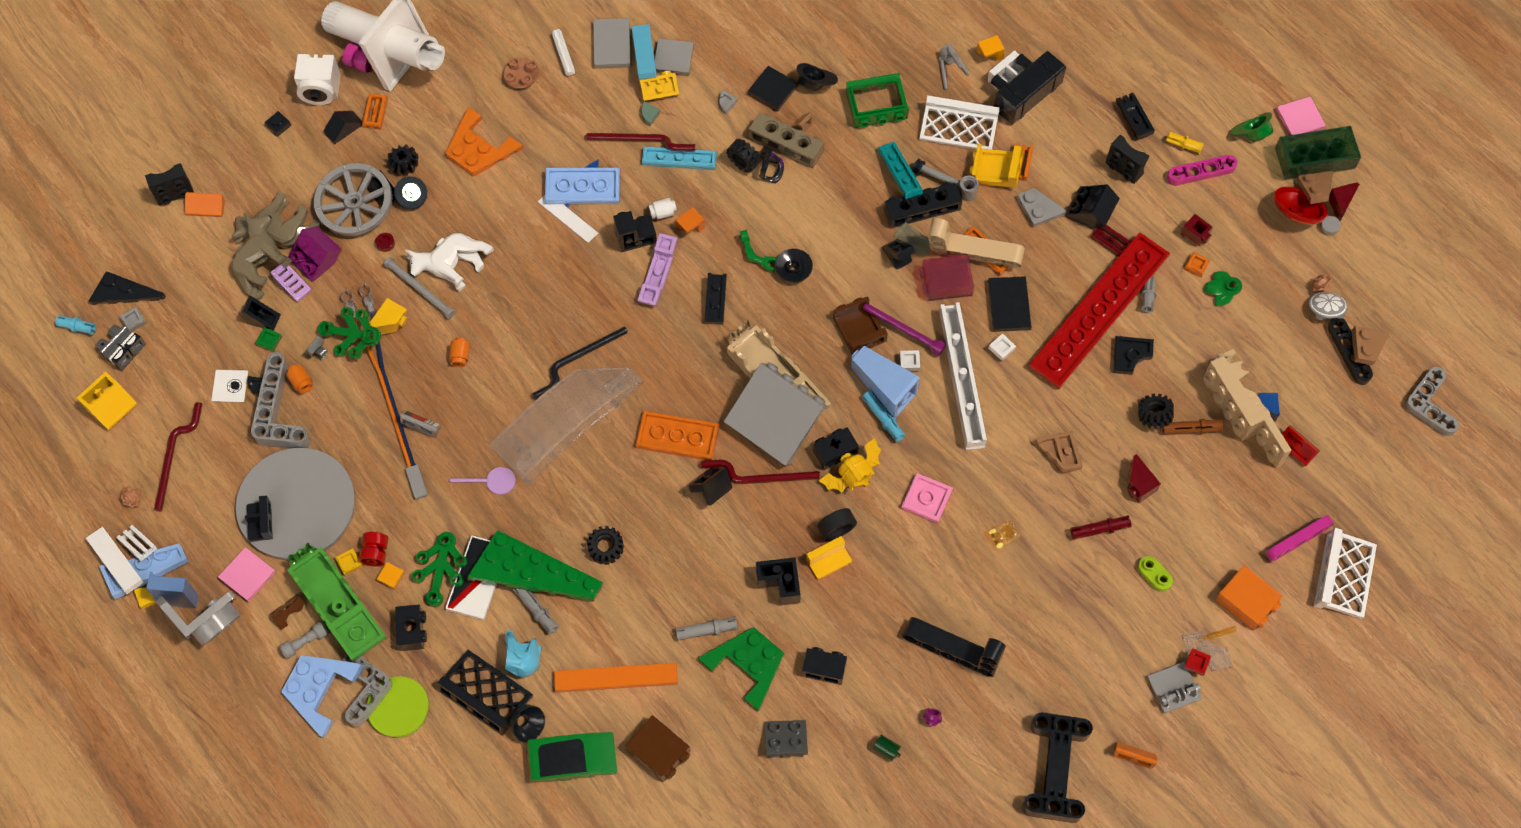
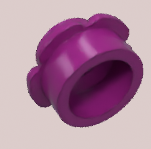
M928 708L925 710V714L922 715V719L925 720L927 725L936 726L942 722V713L937 709Z

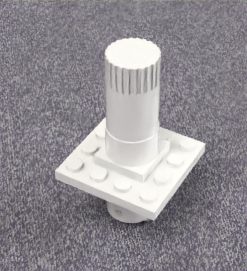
M393 0L380 16H374L337 1L330 2L323 11L321 19L323 29L326 32L359 44L381 84L387 91H391L410 66L420 70H436L443 63L445 57L444 47L438 44L436 38L429 36L411 0Z

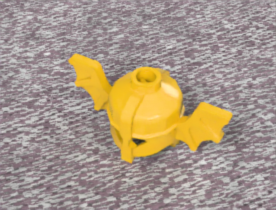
M874 438L865 445L866 459L863 455L856 454L851 456L850 453L841 457L842 463L839 467V474L842 478H836L828 473L819 482L824 484L827 490L837 489L841 493H844L846 487L853 491V487L862 485L867 487L870 485L868 481L875 474L872 468L880 465L879 454L882 449L878 447L877 439Z

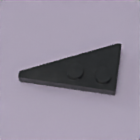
M106 271L88 301L91 305H97V303L108 302L109 304H116L118 302L133 303L144 299L158 301L165 299L166 296L163 292Z

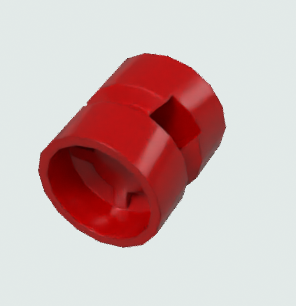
M379 532L363 533L361 545L364 548L360 550L359 562L373 567L384 566L386 552L384 550L387 549L389 537Z

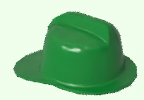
M1266 112L1233 127L1230 133L1234 136L1245 135L1252 141H1260L1274 132L1270 122L1272 113Z

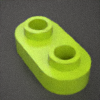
M1145 556L1140 560L1138 571L1148 583L1159 592L1168 591L1173 584L1171 574L1152 556ZM1146 563H1150L1152 568H1148ZM1160 578H1165L1166 582H1161Z

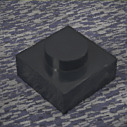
M279 111L265 121V125L276 136L281 135L292 126L290 121Z

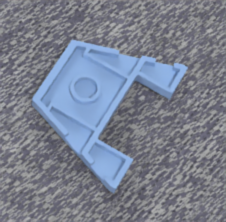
M301 655L281 692L319 736L325 738L334 721L317 712L318 707L336 674L355 682L363 665Z

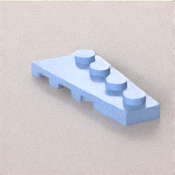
M178 543L155 550L154 553H151L143 561L133 558L128 560V562L144 582L139 586L141 587L148 583L150 572H153L155 576H163L188 563L189 560L182 546ZM105 564L99 566L113 598L116 600L126 595Z

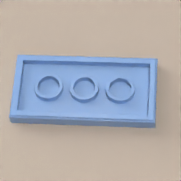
M546 168L545 204H619L620 168Z

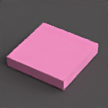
M1311 97L1278 106L1276 109L1291 140L1324 130L1326 127Z
M916 473L901 509L938 524L953 487Z
M245 547L218 578L247 602H250L276 571Z

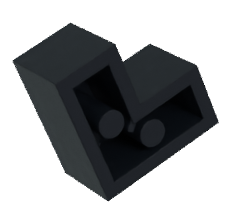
M629 211L620 212L613 216L615 234L621 253L657 242L656 231L650 215L634 219L632 212Z
M796 557L756 562L758 589L778 586L780 605L800 603L801 594Z

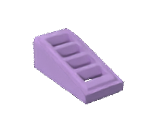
M280 264L271 271L272 278L297 303L312 291L290 266L285 267ZM302 286L303 288L295 294L294 292Z

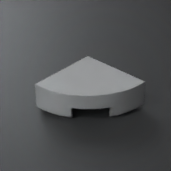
M722 90L719 103L725 114H728L735 106L737 98Z

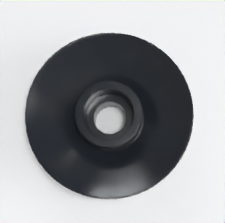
M800 249L783 251L775 262V270L778 276L789 283L804 281L810 276L813 268L810 256Z

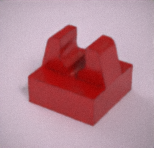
M1192 648L1184 669L1204 676L1211 655Z

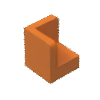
M694 207L675 219L676 228L678 230L683 229L686 233L691 232L695 228L699 233L705 229V219Z

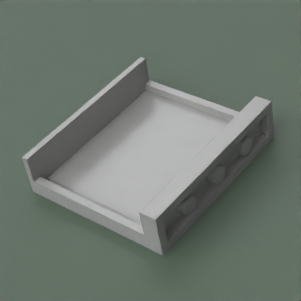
M770 362L768 364L760 363L724 422L785 466L792 465L795 460L793 456L822 411L828 409L829 406L824 404L825 400L820 396L811 395L806 386L794 383L793 377L777 371L778 367Z

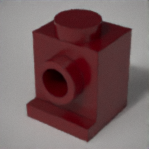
M1194 214L1183 226L1180 235L1186 236L1199 246L1202 242L1206 244L1210 240L1213 226Z

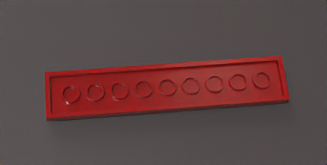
M1139 232L1032 360L1029 368L1060 389L1139 294L1147 281L1153 277L1167 260L1170 253Z

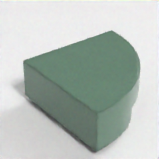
M644 102L642 105V115L645 122L651 126L660 114V109Z

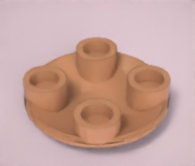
M511 58L503 72L505 82L514 88L529 87L539 76V68L536 61L526 58Z

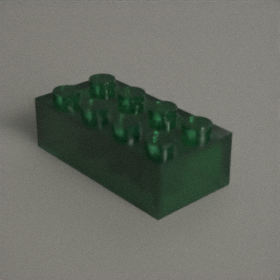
M1351 126L1279 137L1275 146L1284 179L1298 178L1301 175L1327 171L1336 172L1355 169L1361 159Z

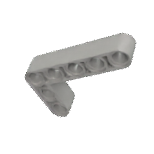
M271 353L267 358L251 434L261 446L288 449L308 448L311 439L305 428L276 424L288 372V364L281 353ZM277 362H281L278 366H274ZM277 379L275 383H270L272 380ZM269 397H273L272 400L266 401ZM270 414L267 418L263 419L264 415ZM261 432H266L263 436H258ZM280 434H285L282 438H277ZM299 436H304L303 439L296 440Z

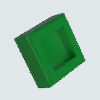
M264 327L255 344L258 347L274 352L282 335Z

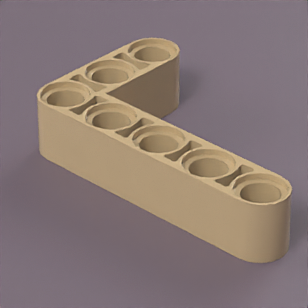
M933 218L931 222L928 240L931 251L934 253L1010 267H1021L1025 251V247L1022 245L951 233L949 222L944 219Z

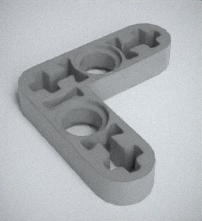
M1433 367L1410 395L1405 406L1410 413L1441 434L1452 436L1458 430V421L1429 401L1446 378V373L1442 368ZM1438 374L1439 377L1434 383L1430 382L1434 375ZM1421 387H1428L1431 393L1424 394L1421 391ZM1419 397L1421 399L1416 407L1412 404ZM1428 411H1433V412H1435L1436 415H1437V418H1436V419H1431V418H1429L1428 415H1427V412H1428ZM1448 423L1452 425L1450 429L1446 428Z
M345 655L343 661L350 662L351 659L348 655ZM362 657L355 660L356 663L363 665L357 678L367 684V686L345 714L346 720L354 727L361 726L368 719L392 687V680ZM371 668V675L369 677L364 678L363 672L366 669ZM378 678L385 682L383 686L379 685L375 679ZM373 695V701L370 704H365V698ZM354 714L359 715L357 719L353 718L352 716Z

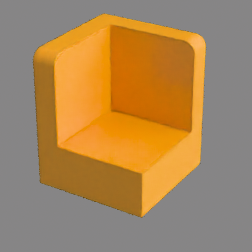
M998 35L979 41L976 52L977 54L983 53L985 58L993 55L996 61H999L1004 57L1005 48Z

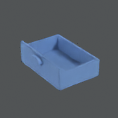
M150 572L146 589L155 600L162 596L171 607H197L199 595L186 578L155 576L153 572Z

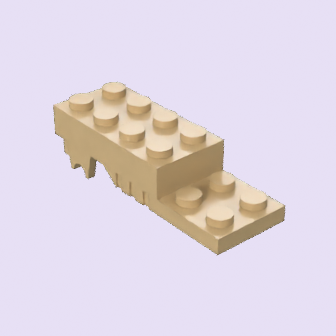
M746 320L744 326H739L737 331L730 332V338L728 339L730 345L727 347V354L750 379L760 363L768 364L770 362L778 367L777 371L790 375L794 378V383L806 386L811 395L820 396L825 400L824 404L829 407L831 406V402L800 371L798 366L794 365L793 361L775 346L773 337L766 332L765 328L761 330L757 325L753 327Z
M1234 349L1217 355L1216 359L1210 362L1203 377L1205 386L1210 388L1215 402L1220 404L1224 417L1233 426L1235 435L1240 437L1242 442L1256 436L1258 444L1261 447L1263 446L1269 462L1273 463L1276 468L1283 465L1291 452V448L1271 418L1269 410L1262 404L1257 394L1244 388L1240 382L1243 377L1249 374V370L1245 371L1241 368L1243 361L1231 363V359L1234 358L1233 355L1236 353Z

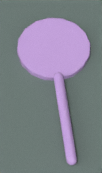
M498 467L493 469L487 478H450L449 481L487 482V487L491 492L503 495L514 488L516 479L510 469Z

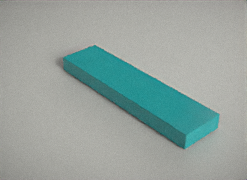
M895 141L879 146L878 152L904 198L908 199L923 194L922 187Z

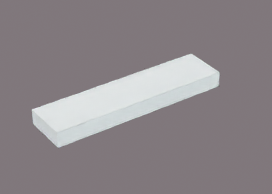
M103 527L86 538L126 594L144 583Z

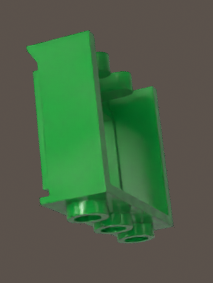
M900 73L846 82V95L855 128H866L870 125H883L887 122H901L908 119L909 108L902 87ZM895 83L900 105L858 112L853 90L861 89V92H866L869 87L878 86L879 89H884L886 84Z

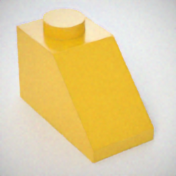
M387 298L370 321L372 327H377L381 335L397 332L399 327H403L408 320V317H406L407 309Z

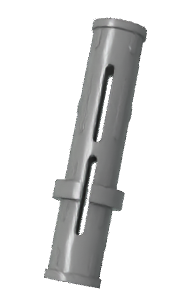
M513 588V591L533 613L536 622H540L548 634L554 633L559 625L549 615L548 609L539 603L531 591Z
M736 617L721 620L716 618L711 622L677 627L678 641L714 633L719 635L720 632L737 630Z

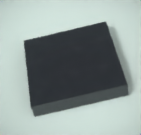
M767 66L748 90V95L778 112L798 87V82Z

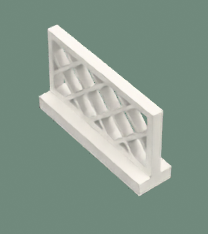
M927 96L919 140L977 150V146L980 144L978 140L986 136L990 141L989 146L982 145L983 149L992 150L999 107ZM935 111L940 117L931 121L928 117V112ZM952 114L958 120L949 124L945 117ZM970 117L976 123L967 127L963 120ZM942 119L947 127L939 131L934 124ZM985 120L993 121V126L988 130H985L981 125ZM961 123L965 130L957 135L952 127ZM932 126L936 134L932 137L925 136V130ZM979 126L983 133L975 138L970 130ZM949 129L954 135L950 140L942 136ZM968 133L973 140L966 143L960 137Z
M1334 528L1326 536L1314 607L1320 609L1326 607L1363 619L1377 544L1342 533L1343 530ZM1342 539L1350 543L1351 550L1347 552L1341 545ZM1359 547L1370 548L1369 556L1364 558ZM1355 551L1360 559L1355 564H1353L1348 556V553ZM1341 557H1344L1349 565L1344 570H1342L1338 563ZM1360 563L1366 569V574L1363 576L1360 575L1355 567ZM1349 569L1353 571L1357 578L1352 582L1349 581L1344 573ZM1338 575L1342 577L1346 584L1340 589L1335 582V577ZM1357 581L1363 587V591L1359 595L1352 586ZM1346 587H1348L1353 595V598L1348 601L1341 592ZM1337 593L1342 604L1336 605L1331 603L1332 595ZM1356 600L1360 606L1359 612L1354 611L1349 602Z

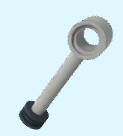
M919 158L914 163L912 172H916L918 175L923 172L946 183H956L963 200L972 201L977 197L979 183L975 177L965 176L960 181L926 166V162Z

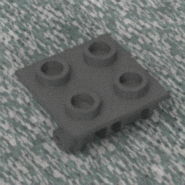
M806 720L765 721L766 756H770V758L781 757V754H783V758H785V754H789V757H791V754L801 757L808 755Z

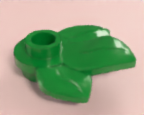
M1214 272L1215 280L1209 281L1205 285L1204 291L1216 295L1215 306L1227 305L1232 301L1234 295L1241 292L1242 282L1236 277H1231L1227 272ZM1230 284H1236L1233 288L1229 287Z

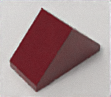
M1357 182L1332 188L1330 191L1329 202L1339 221L1342 220L1360 185Z

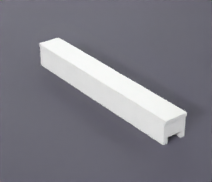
M957 302L955 305L950 306L941 304L939 315L966 450L985 448L987 438L960 303Z

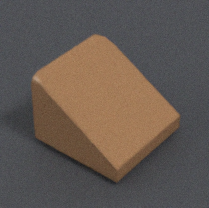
M809 112L802 115L793 124L792 128L805 132L812 124V113Z

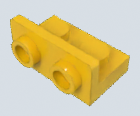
M671 71L660 72V76L639 80L643 101L679 95L676 74L671 73Z

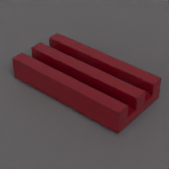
M1108 225L1104 228H1097L1091 236L1094 241L1118 257L1131 243L1130 240ZM1116 239H1117L1118 241H1120L1121 243H1123V244L1125 245V247H1124L1123 245H1121L1120 243H1118V242L1116 241Z

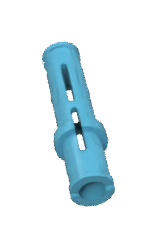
M872 391L866 392L862 399L880 420L883 429L891 434L895 442L901 441L906 434L896 423L897 420L887 412Z

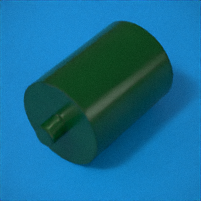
M881 734L873 750L891 761L896 756L899 758L901 756L898 753L901 746Z

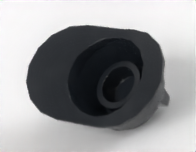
M808 63L797 65V72L799 73L798 84L808 90L817 91L824 85H834L838 82V77L830 71L817 68Z

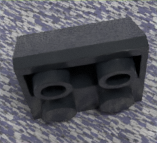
M1108 184L1081 186L1077 190L1065 216L1089 228H1104L1120 198Z

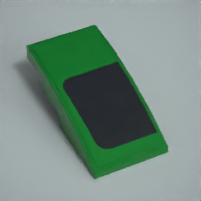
M613 732L571 734L527 740L530 782L567 781L573 778H591L595 775H615L617 773Z

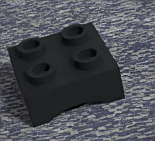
M1119 135L1111 143L1105 163L1112 170L1119 172L1124 179L1135 184L1144 174V167L1149 159V155L1135 150L1127 143L1125 137Z
M181 163L174 165L166 172L145 175L148 187L159 206L185 198L186 192L194 193L191 182Z

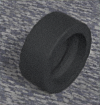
M843 508L824 517L817 527L823 539L831 541L850 532L856 526L857 521L849 508Z

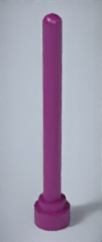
M868 303L863 305L865 311L929 346L933 354L940 356L946 346L945 342L926 337Z

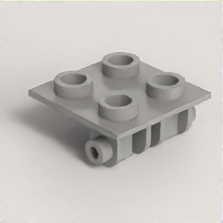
M1185 662L1147 676L1164 713L1202 699L1199 694L1201 687L1198 683H1194L1189 670L1184 669Z

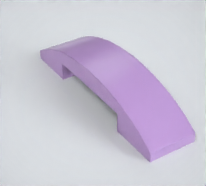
M659 233L654 248L655 253L645 284L642 285L638 302L652 306L657 305L670 271L677 245V237Z

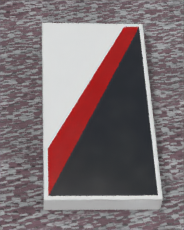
M471 535L464 555L467 559V565L460 568L458 572L464 581L459 587L453 586L445 608L446 611L485 621L497 583L487 584L486 581L481 580L470 581L468 580V575L491 540ZM459 577L456 578L455 583L460 580Z

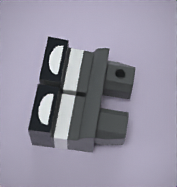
M113 325L108 331L112 338L109 341L102 338L96 343V346L107 361L123 371L133 360L132 356L135 357L146 343L140 335L132 333L125 326L118 327Z

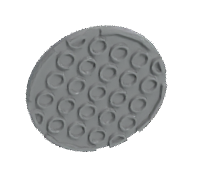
M310 448L286 449L264 458L244 478L236 499L237 521L243 535L248 540V526L244 518L247 515V504L258 503L259 496H268L272 509L273 539L249 543L261 553L263 552L266 555L272 556V558L289 560L288 555H294L298 549H304L306 543L317 549L321 547L326 551L344 535V531L352 521L355 510L354 486L347 471L330 455Z

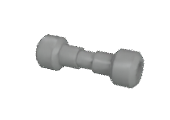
M319 621L304 636L292 642L286 641L282 643L280 650L285 658L289 659L303 645L317 638L322 639L328 636L329 632L323 622Z

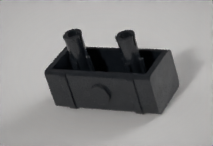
M1049 51L1043 53L1034 62L1029 60L1023 53L1020 54L1015 63L1024 70L1009 83L1001 78L999 74H996L991 79L990 83L999 89L996 93L994 107H999V114L1010 124L1013 125L1019 119H1022L1028 111L1063 83L1066 65Z

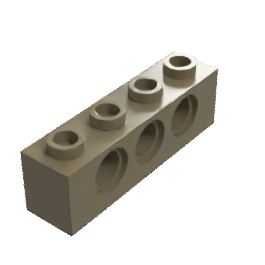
M759 113L749 128V139L811 168L815 167L824 152V142L819 138L811 137L802 130H796L784 122L774 120L769 115Z

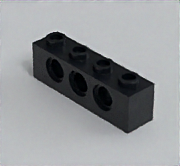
M945 183L940 187L926 188L923 190V194L905 199L904 196L889 198L884 203V212L891 229L960 211L962 199L956 183Z

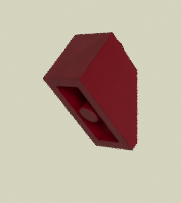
M1135 454L1130 463L1127 489L1131 498L1136 499L1140 503L1156 493L1161 483L1141 458Z

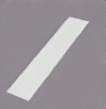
M545 195L538 201L588 243L598 234L597 231L565 205L545 204Z

